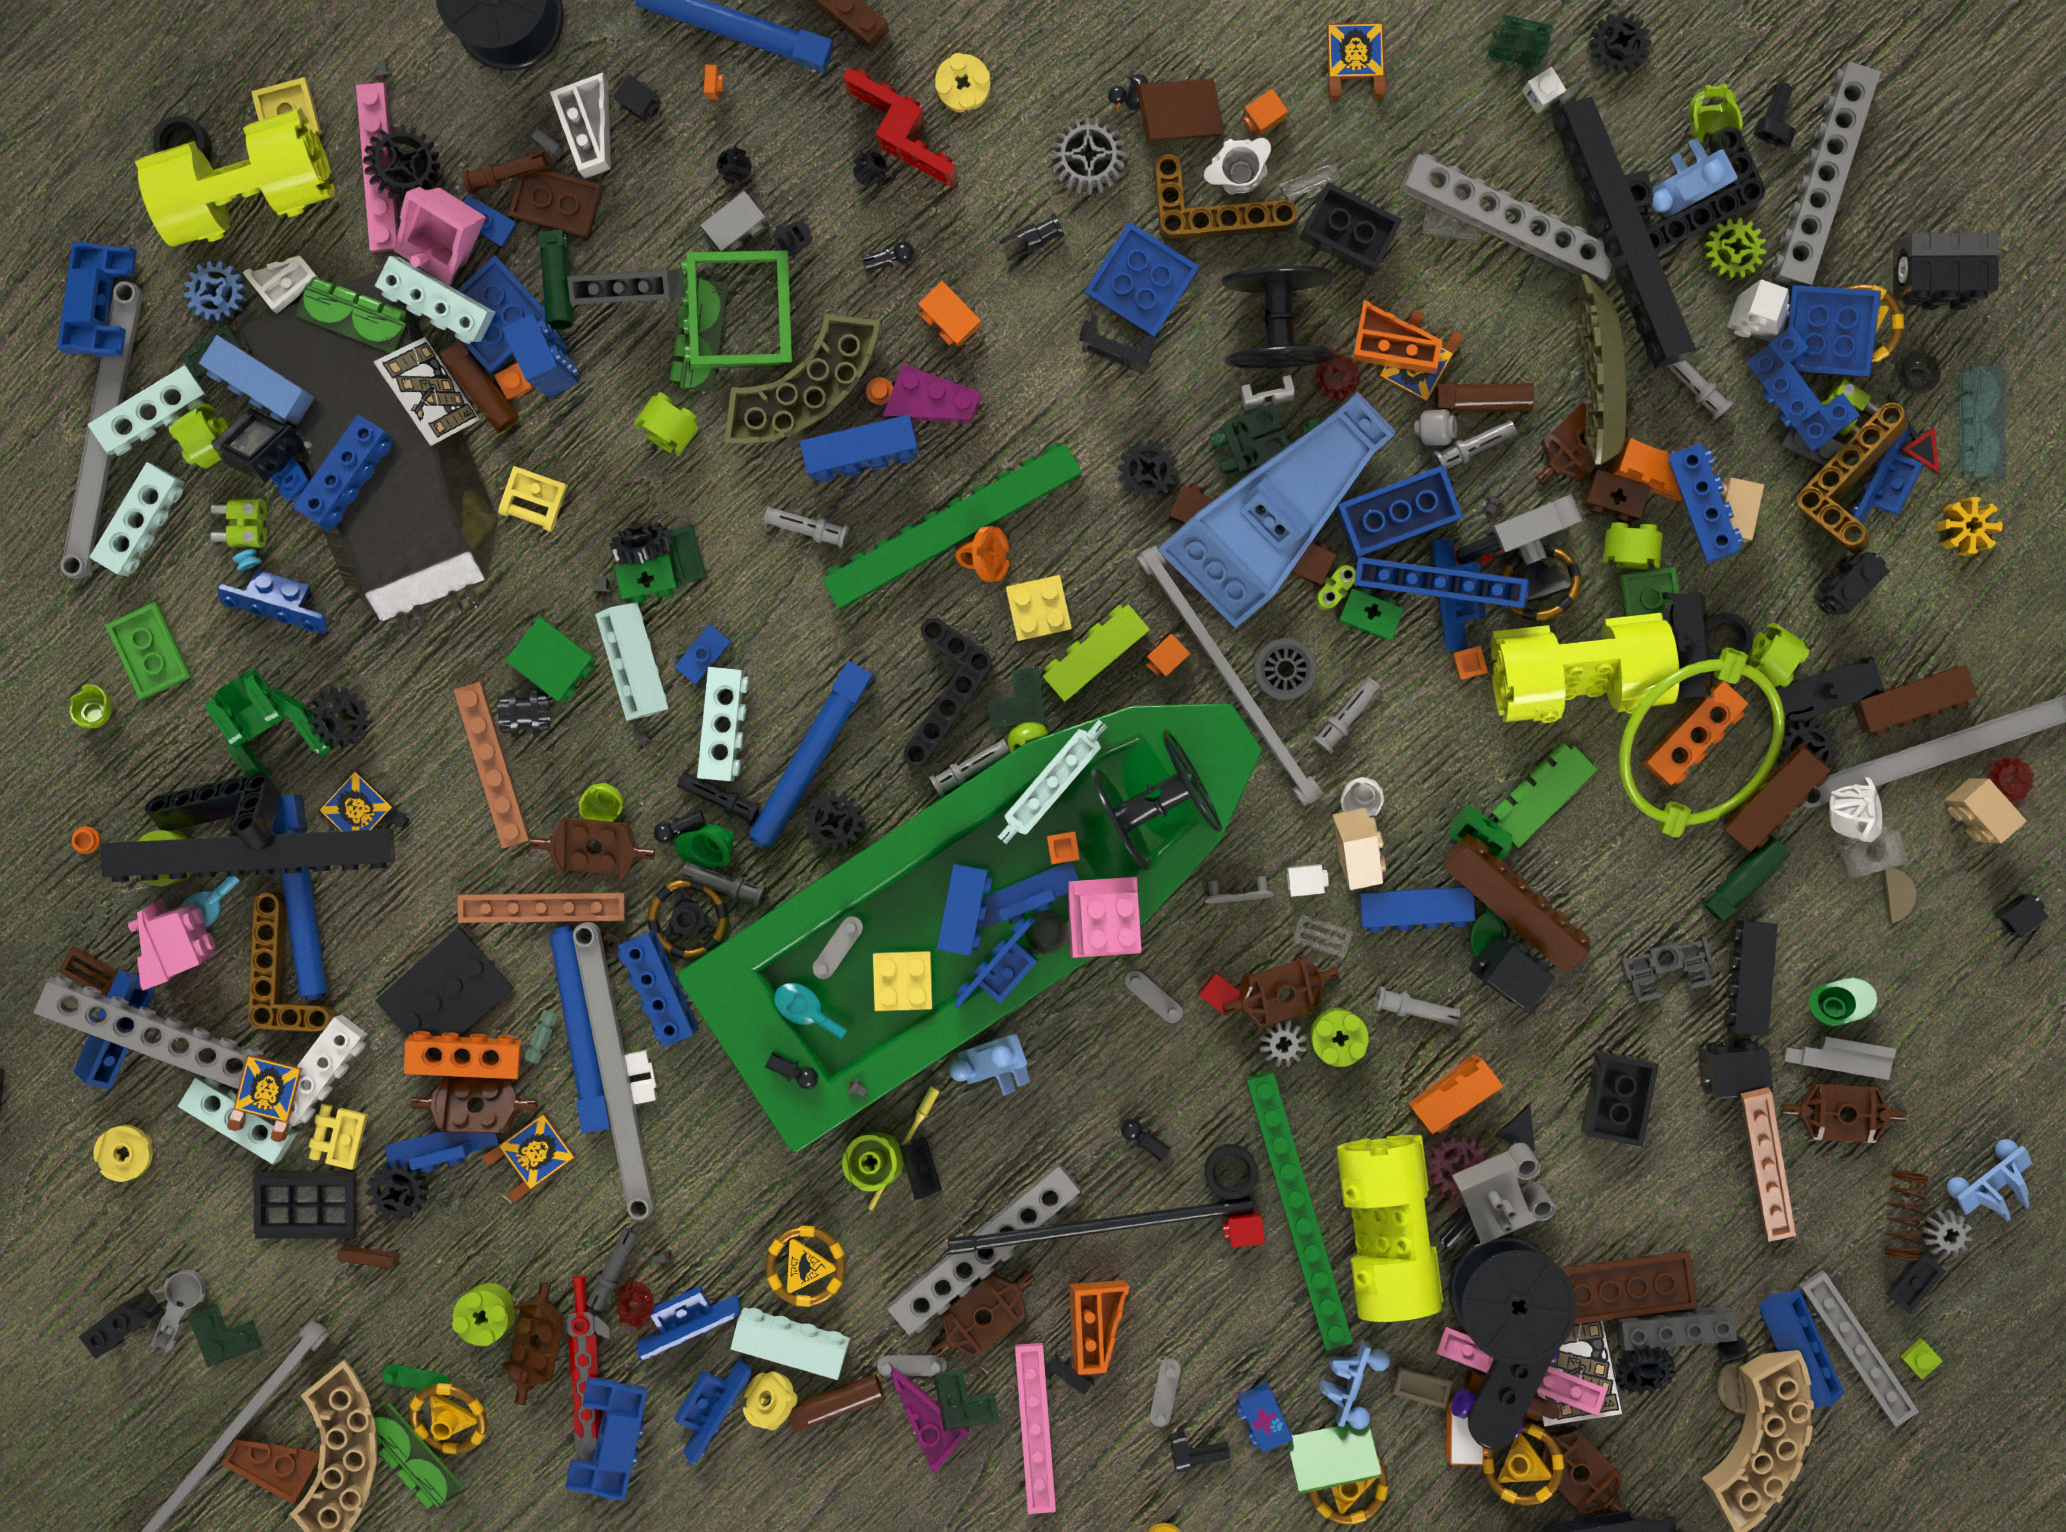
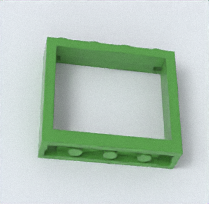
M788 251L686 252L687 261H681V268L683 269V278H687L688 289H685V297H683V306H688L689 316L683 317L684 334L689 333L690 344L685 345V361H691V368L792 367ZM777 262L780 354L699 356L696 264Z

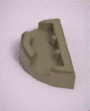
M1882 867L1889 923L1903 920L1911 913L1916 903V889L1913 881L1906 873L1895 868Z
M1743 1359L1725 1363L1720 1368L1715 1383L1718 1398L1727 1408L1738 1414L1747 1413L1746 1390L1739 1367L1743 1365Z

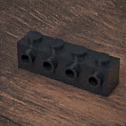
M1736 920V926L1732 927L1731 940L1735 943L1734 954L1731 953L1729 957V969L1732 970V979L1727 984V997L1730 998L1729 1009H1726L1724 1015L1725 1026H1728L1727 1031L1736 1034L1769 1035L1778 924Z

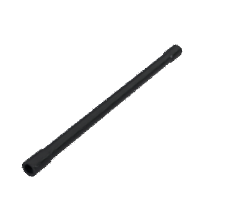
M1251 1197L1225 1200L1224 1202L978 1236L947 1238L949 1255L975 1252L981 1249L1219 1216L1230 1217L1253 1213V1203Z

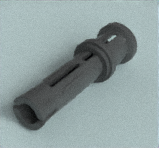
M688 861L682 870V879L728 894L729 898L733 901L741 900L750 903L755 909H759L764 899L766 886L748 883L743 877H736L734 879Z

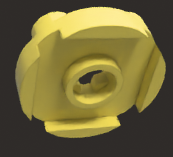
M955 53L946 59L937 70L935 77L936 91L941 102L947 108L956 112H965V110L980 107L988 98L990 93V74L984 63L978 58L968 54ZM967 77L970 84L969 88L963 87L961 90L958 89V82L956 80Z
M120 1125L111 1128L103 1133L95 1144V1163L98 1162L99 1167L102 1169L100 1172L113 1181L124 1182L139 1177L148 1169L152 1161V1138L141 1129L132 1125ZM125 1146L129 1152V1157L122 1160L121 1154L117 1153V1150Z
M771 1371L767 1374L760 1373L750 1381L745 1390L744 1397L747 1398L746 1407L743 1406V1411L750 1424L763 1429L776 1430L787 1419L792 1408L796 1405L797 1395L793 1392V1386L786 1376ZM770 1395L772 1396L771 1402L766 1406L768 1402L766 1397Z

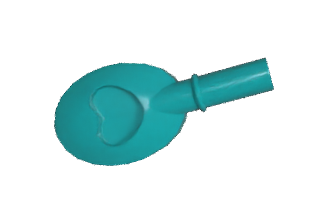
M786 983L777 989L774 997L775 1004L780 1013L788 1020L801 1025L815 1022L819 1027H823L839 1039L843 1038L847 1030L828 1018L827 1015L821 1013V1003L809 988L797 983Z

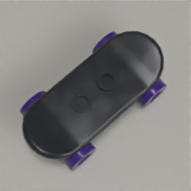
M1560 1348L1549 1357L1530 1364H1509L1493 1359L1476 1397L1474 1393L1466 1389H1461L1457 1392L1452 1401V1414L1461 1419L1468 1417L1470 1434L1478 1445L1485 1449L1497 1450L1507 1446L1519 1436L1523 1427V1419L1549 1366L1557 1359Z

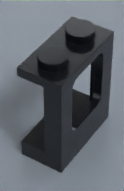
M1093 314L1090 321H1084L1079 335L1083 351L1144 374L1154 350L1155 338L1145 335L1140 350H1136L1096 334L1098 316Z

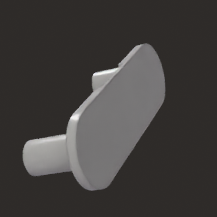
M1265 876L1256 878L1258 891L1233 895H1219L1218 881H1209V896L1204 898L1205 903L1213 904L1266 899L1273 897L1274 892L1268 891Z
M851 916L846 918L813 964V972L818 978L826 979L834 973L863 930V924L860 919Z
M1131 971L1126 975L1125 984L1127 988L1169 1023H1175L1182 1018L1183 1010L1181 1006L1143 973Z
M888 1355L879 1360L877 1368L879 1373L885 1377H892L891 1371L895 1367L906 1376H939L945 1372L947 1363L944 1357L941 1356L939 1358L937 1355Z
M1172 1358L1165 1359L1159 1368L1150 1412V1420L1157 1427H1164L1170 1422L1180 1375V1365Z

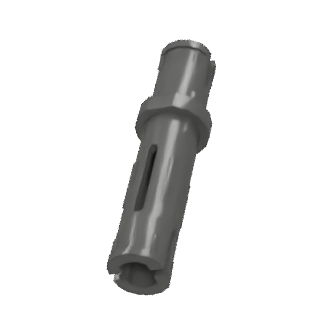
M626 1227L622 1229V1233L602 1274L597 1275L595 1279L597 1284L589 1300L586 1302L588 1306L592 1307L593 1305V1309L603 1310L612 1289H616L618 1276L639 1237L637 1232L632 1233V1230Z

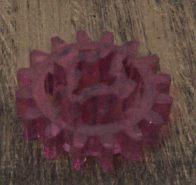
M1451 1134L1449 1135V1142L1446 1143L1440 1139L1441 1147L1439 1149L1436 1147L1431 1148L1435 1153V1157L1427 1158V1161L1433 1164V1167L1427 1170L1429 1174H1436L1432 1179L1434 1184L1442 1182L1440 1185L1441 1191L1445 1192L1450 1188V1194L1456 1196L1458 1190L1452 1175L1488 1160V1157L1480 1156L1484 1152L1482 1146L1474 1148L1477 1141L1473 1138L1467 1143L1465 1135L1461 1134L1459 1140H1456ZM1454 1148L1453 1152L1449 1155L1443 1156L1448 1150ZM1467 1149L1473 1153L1476 1162L1470 1161L1467 1158ZM1460 1159L1464 1166L1458 1167L1456 1171L1452 1165L1453 1163H1458ZM1440 1168L1448 1170L1449 1181L1443 1177Z

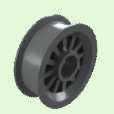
M1289 638L1278 639L1267 644L1258 653L1254 662V678L1258 687L1267 696L1277 700H1291L1306 693L1314 683L1317 672L1316 661L1310 649L1303 643ZM1283 649V658H1281L1277 650ZM1288 649L1293 651L1290 658H1288ZM1272 653L1276 657L1277 662L1269 657ZM1298 654L1301 657V659L1294 662L1293 660L1295 656ZM1266 661H1267V662L1271 663V664L1274 665V666H1273V667H1265V663H1266ZM1281 662H1288L1291 665L1292 673L1289 677H1282L1278 673V665ZM1304 662L1305 668H1297L1298 664ZM1265 671H1273V674L1266 677ZM1305 672L1304 678L1296 673ZM1276 677L1277 679L1272 686L1269 680ZM1293 677L1301 682L1298 686L1295 684ZM1287 680L1292 687L1291 690H1287ZM1280 681H1282V690L1277 688Z

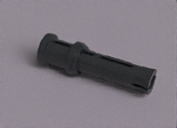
M685 771L682 773L677 784V788L688 791L701 799L723 808L725 814L729 816L733 814L742 818L750 826L755 821L761 807V803H753L740 797L738 792L730 794Z

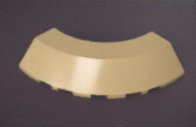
M1799 1350L1762 1354L1739 1367L1745 1385L1747 1413L1742 1431L1727 1457L1715 1469L1702 1477L1712 1500L1733 1532H1747L1767 1517L1765 1513L1776 1502H1781L1784 1498L1782 1496L1783 1492L1791 1480L1795 1481L1803 1465L1801 1460L1806 1446L1810 1444L1813 1426L1810 1424L1811 1409H1814V1401L1811 1400L1810 1385L1812 1384L1808 1369Z
M344 1359L301 1395L308 1405L321 1435L319 1470L316 1479L305 1498L290 1513L304 1532H349L364 1508L374 1480L377 1461L375 1421L366 1392L356 1373L346 1359Z

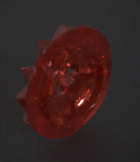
M1340 354L1331 361L1320 363L1315 372V383L1318 390L1324 396L1331 399H1344L1350 396L1356 390L1360 380L1358 366L1355 365L1351 358ZM1332 366L1338 373L1348 372L1342 378L1343 388L1337 380L1327 382L1333 376Z
M2004 758L1997 761L1991 767L1988 779L1994 783L2010 802H2017L2027 797L2029 791L2034 787L2032 782L2035 775L2031 773L2029 765L2020 759ZM2014 772V778L2018 779L2021 783L2012 784L2009 787V781L2002 778V776L2012 775Z
M641 1282L626 1283L625 1288L619 1289L620 1297L615 1300L618 1303V1308L615 1312L620 1315L619 1322L625 1323L627 1327H639L651 1315L653 1297L650 1289ZM633 1301L639 1307L632 1308L629 1306V1302Z

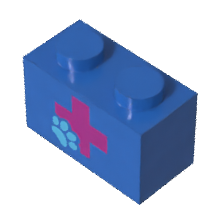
M1268 1382L1237 1395L1240 1404L1236 1405V1409L1242 1422L1245 1420L1249 1422L1251 1430L1247 1431L1254 1447L1259 1445L1262 1453L1293 1440Z

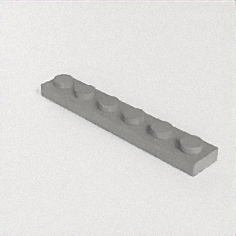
M1820 1271L1799 1285L1891 1424L1898 1427L1919 1413L1824 1271Z

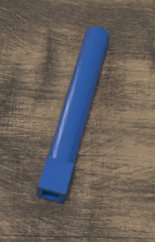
M635 0V5L643 9L792 59L795 64L826 74L834 50L833 41L829 38L802 29L796 31L708 0Z
M847 661L834 683L830 695L750 830L749 835L753 837L751 840L753 844L764 850L767 846L773 848L852 710L858 704L874 677L873 674L851 661Z
M302 794L281 796L271 832H275V834L304 833L307 823ZM302 867V873H285L284 868H280L299 996H305V1001L322 999V993L327 992L310 868Z
M569 925L554 928L555 934L549 935L578 1094L576 1104L583 1134L610 1129L611 1124L573 939L574 930H571Z

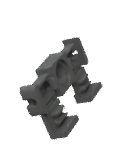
M1699 936V941L1679 946L1678 943L1673 942L1647 949L1648 953L1628 959L1624 955L1620 957L1621 965L1624 966V977L1632 980L1631 976L1633 975L1634 980L1631 981L1636 1002L1663 997V992H1660V989L1655 987L1654 979H1657V977L1653 973L1660 974L1682 968L1683 972L1687 971L1689 980L1685 982L1688 989L1715 984L1714 979L1711 978L1708 963L1704 962V960H1711V953L1707 939ZM1664 950L1670 951L1673 956L1672 962L1667 966H1662L1658 961L1659 954ZM1704 978V980L1691 983L1692 980ZM1655 990L1654 993L1641 995V993Z

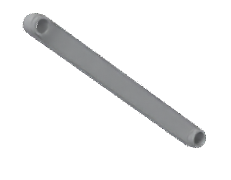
M129 281L120 282L115 286L108 326H120L126 330L123 356L101 357L89 423L123 402L141 303L143 301L141 289ZM132 289L131 298L125 301V292ZM89 426L61 561L62 572L74 579L86 577L91 570L92 559L90 555L95 547L112 455L106 453ZM75 560H78L80 563L79 570L76 573H74L72 570V565Z
M1154 545L1144 550L1136 558L1140 566L1148 576L1154 575L1296 785L1292 788L1296 797L1304 807L1318 800L1323 795L1321 789L1311 776L1305 777L1163 567L1167 562L1158 551V548Z
M2066 695L1829 774L1828 779L1823 785L1818 788L1815 786L1812 789L1814 792L1813 800L1809 803L1806 801L1802 806L1811 808L1830 802V793L1843 787L1854 786L1855 784L1866 786L1863 780L1864 777H1869L1876 787L2065 723Z
M585 922L575 928L573 939L627 1209L633 1219L643 1220L653 1212L654 1198L631 1091L601 931L596 924ZM583 928L591 932L592 939L590 942L583 938ZM636 1201H641L645 1204L646 1212L637 1209Z
M314 1320L304 1328L298 1336L301 1342L141 1532H158L309 1351L312 1349L315 1352L330 1336L326 1328Z

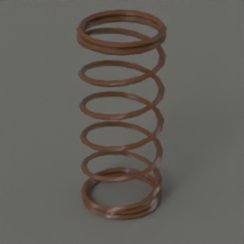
M1895 1170L1891 1172V1177L1919 1182L1925 1185V1187H1891L1889 1189L1918 1197L1923 1202H1889L1888 1204L1911 1210L1922 1215V1217H1888L1886 1219L1915 1227L1920 1232L1908 1234L1886 1232L1885 1234L1911 1241L1919 1245V1247L1910 1249L1885 1247L1883 1248V1254L1895 1259L1917 1261L1921 1259V1255L1914 1251L1921 1249L1922 1245L1904 1236H1917L1922 1234L1923 1230L1919 1226L1905 1221L1921 1220L1925 1218V1215L1907 1206L1923 1205L1926 1203V1200L1922 1196L1908 1191L1926 1189L1928 1185L1925 1182L1928 1181L1929 1177L1921 1173Z

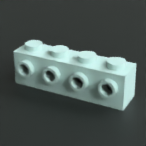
M389 256L375 284V287L383 291L381 295L393 302L398 300L407 304L406 309L418 316H421L422 313L432 318L431 324L443 330H446V328L456 332L454 336L457 339L468 344L471 341H482L496 313L396 256Z
M638 603L610 607L595 614L626 721L667 710L666 695L661 685L658 667L654 661L651 643L647 637L643 616Z
M744 1307L737 1321L731 1350L838 1380L850 1338L836 1331L828 1332L818 1329L812 1324H800L790 1321L784 1316H772L756 1308L748 1309Z

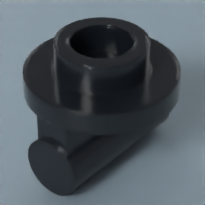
M1737 1336V1341L1718 1343V1357L1721 1364L1749 1357L1747 1343L1740 1336Z

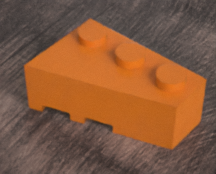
M1364 299L1353 361L1436 375L1443 341L1412 324L1410 325L1396 318L1395 315L1375 307Z
M1632 438L1624 442V451L1614 456L1609 473L1651 486L1650 492L1684 503L1668 461L1670 453L1653 448Z
M1473 1053L1408 1103V1105L1431 1134L1436 1131L1441 1133L1451 1125V1121L1467 1114L1474 1106L1504 1086L1485 1061Z
M1124 1280L1069 1284L1072 1363L1078 1375L1106 1373L1116 1339V1330L1123 1314L1124 1301L1130 1288Z

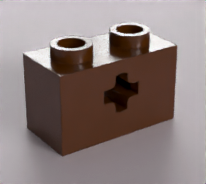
M1597 469L1591 474L1582 505L1588 506V511L1604 515L1607 512L1615 515V520L1631 524V521L1641 519L1651 486ZM1614 493H1617V498L1621 499L1616 504H1614V499L1610 497Z

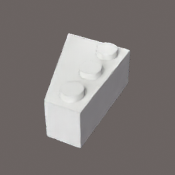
M600 73L551 91L550 94L578 171L586 179L610 170L609 82L604 74Z
M1759 280L1738 295L1727 327L1734 329V333L1741 337L1749 338L1751 335L1768 342L1772 341L1785 331L1789 319L1788 289Z

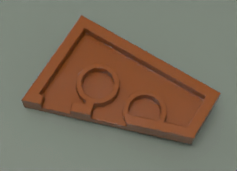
M236 1438L221 1465L286 1501L295 1504L319 1463L320 1451Z

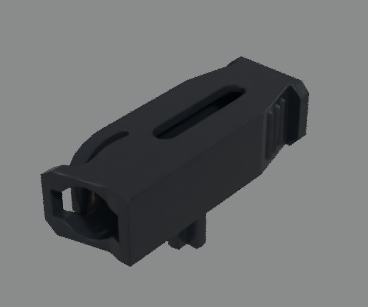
M1663 592L1662 598L1664 600L1674 601V604L1671 602L1666 603L1664 620L1669 623L1675 638L1679 669L1697 662L1711 660L1705 595L1701 592L1692 594ZM1711 671L1691 676L1679 682V692L1676 701L1714 697V692L1709 690Z
M1872 656L1861 658L1860 663L1844 664L1843 666L1833 667L1792 681L1786 687L1781 685L1775 687L1783 705L1785 725L1786 721L1814 717L1858 702L1869 694L1884 693V687ZM1804 710L1797 714H1788L1789 712Z

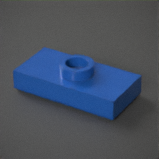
M468 194L464 203L486 217L479 234L504 248L518 224Z
M709 624L675 665V668L697 685L708 672V667L714 665L731 644V641Z

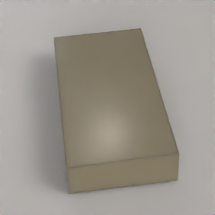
M1398 1366L1391 1393L1446 1409L1453 1381Z

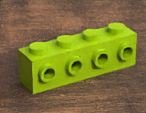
M1129 604L1124 608L1118 605L1108 614L1110 617L1108 622L1103 626L1098 622L1086 632L1089 638L1082 644L1077 640L1065 650L1068 655L1059 662L1056 658L1044 668L1047 673L1043 678L1064 703L1150 631Z

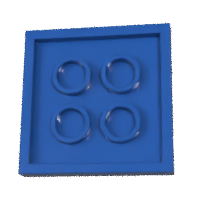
M1129 221L1084 291V294L1147 335L1155 338L1200 266Z
M495 255L457 289L496 312L481 342L471 341L468 344L461 341L491 374L497 371L514 355L502 328L531 314H534L540 320H545L543 306Z
M1793 285L1788 328L1793 325L1810 348V350L1791 363L1797 372L1870 377L1881 291Z

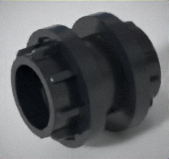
M529 688L530 696L516 697L515 689H508L507 695H499L497 706L499 730L501 733H511V738H519L518 730L532 729L533 737L540 736V731H548L551 726L547 693L537 692L536 688Z

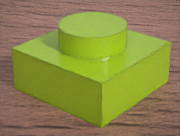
M1921 1338L1900 1356L1922 1380L1943 1362Z

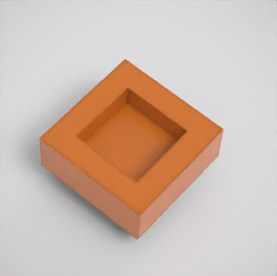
M705 64L704 94L708 100H719V91H724V75L720 74L717 65Z
M518 363L494 375L508 401L533 389V386L525 380Z
M1481 646L1452 653L1459 680L1488 673Z
M1075 831L1047 836L1051 864L1080 860Z

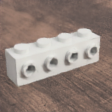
M343 1015L332 1019L297 1066L303 1068L289 1121L292 1126L302 1122L307 1123L316 1112L313 1108L318 1100L323 1101L333 1089L330 1084L335 1078L340 1079L349 1068V1065L346 1063L352 1055L354 1057L358 1056L366 1045L363 1041L368 1034Z

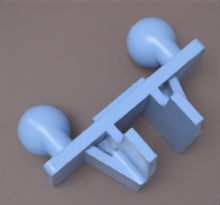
M1695 138L1688 143L1697 158L1696 164L1688 168L1680 153L1670 157L1677 170V174L1652 188L1654 197L1653 203L1650 206L1653 211L1662 213L1665 218H1668L1737 180L1738 177L1723 149L1708 156L1698 138Z
M1015 1033L959 1052V1059L955 1060L949 1069L950 1075L954 1080H967L968 1084L995 1076L998 1079L1003 1096L1015 1092L1011 1072L1015 1077L1018 1087L1030 1083L1026 1068L1027 1061L1018 1036Z
M2003 1139L1995 1146V1153L2002 1162L1971 1186L1962 1177H1953L1947 1183L1948 1194L1958 1200L1961 1210L1966 1215L1982 1204L1998 1212L2008 1222L2011 1219L2004 1198L1997 1192L2006 1184L2012 1188L2016 1199L2026 1209L2030 1206L2028 1200L2029 1192L2020 1174L2032 1164L2028 1151L2023 1146L2018 1148L2017 1144L2010 1139Z
M1362 1340L1356 1356L1329 1357L1328 1362L1336 1375L1348 1379L1346 1387L1325 1380H1321L1320 1383L1322 1393L1339 1405L1335 1420L1338 1426L1341 1427L1345 1426L1346 1421L1355 1429H1364L1369 1424L1370 1415L1368 1411L1359 1406L1350 1410L1351 1405L1358 1394L1366 1363L1375 1371H1383L1390 1364L1389 1354L1385 1350L1377 1348L1371 1351L1369 1343Z

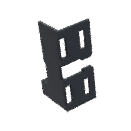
M1056 1354L1045 1369V1376L1049 1380L1054 1373L1084 1395L1091 1385H1095L1094 1379L1086 1375H1078L1070 1363L1065 1362Z

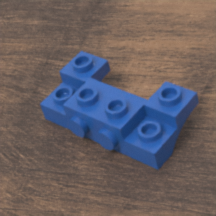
M89 242L72 243L57 349L66 354H93L97 357L123 356L126 330L120 326H108L114 278L133 277L137 253L135 249L131 247L104 246Z
M1792 325L1770 341L1767 347L1746 361V363L1765 387V390L1761 393L1769 404L1772 405L1776 402L1782 410L1778 416L1787 428L1793 425L1810 449L1815 452L1861 416L1844 393L1823 407L1791 364L1810 350Z
M587 1378L582 1405L585 1408L603 1410L593 1461L571 1459L565 1485L567 1490L590 1493L611 1500L625 1501L632 1464H636L638 1459L637 1439L642 1436L644 1430V1421L641 1420L647 1395V1389L644 1386L621 1384L612 1379Z

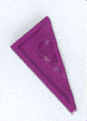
M895 1367L891 1371L893 1383L903 1401L913 1430H915L918 1436V1442L921 1448H923L930 1470L935 1473L969 1433V1429Z

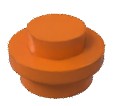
M877 377L868 383L866 395L871 403L885 405L888 403L893 386L886 378Z
M89 826L78 828L72 836V845L81 854L95 852L101 843L98 831Z

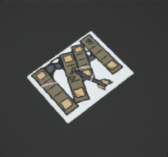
M425 337L374 361L430 446L480 420Z
M1603 1321L1574 1324L1570 1335L1560 1347L1557 1359L1549 1367L1607 1389L1599 1416L1556 1400L1553 1405L1559 1408V1416L1556 1419L1542 1416L1544 1426L1622 1414ZM1538 1393V1396L1547 1400V1396Z

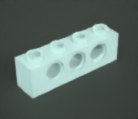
M184 365L87 425L106 453L110 455L116 453L117 456H120L132 448L131 443L139 438L141 441L149 439L156 434L154 429L162 424H165V426L173 424L175 420L180 418V413L187 409L189 411L203 404V399L208 396L190 369ZM172 391H178L181 394V400L176 405H169L167 402V396ZM147 406H155L157 410L156 416L151 420H145L143 417V410ZM129 420L132 423L131 432L127 435H121L119 432L120 423Z
M146 462L91 553L90 558L118 575L128 577L129 574H132L140 564L139 558L143 551L147 550L153 543V534L156 529L167 520V511L170 506L182 495V486L185 482L159 466ZM157 491L158 500L151 504L150 495L152 492ZM142 514L144 522L141 527L137 528L136 518ZM125 538H128L129 548L123 552L121 543Z
M708 667L697 778L734 781V777L739 776L740 760L736 759L737 748L741 749L743 744V732H739L740 721H744L746 715V704H742L743 693H747L749 677L745 676V671ZM725 689H730L734 696L733 701L728 705H724L720 700V694ZM727 717L731 722V727L727 732L722 733L719 731L717 723L720 718ZM720 744L725 745L728 749V755L724 760L717 759L714 753L715 748Z
M204 1076L196 1077L179 1103V1108L271 1164L282 1160L298 1131L292 1128L290 1123L287 1138L281 1142L273 1141L270 1138L276 1120L246 1113L243 1129L238 1131L229 1130L227 1124L235 1105L238 1090H229L221 1085L220 1082ZM213 1096L218 1097L221 1102L219 1109L212 1105ZM260 1125H264L267 1128V1138L260 1135Z

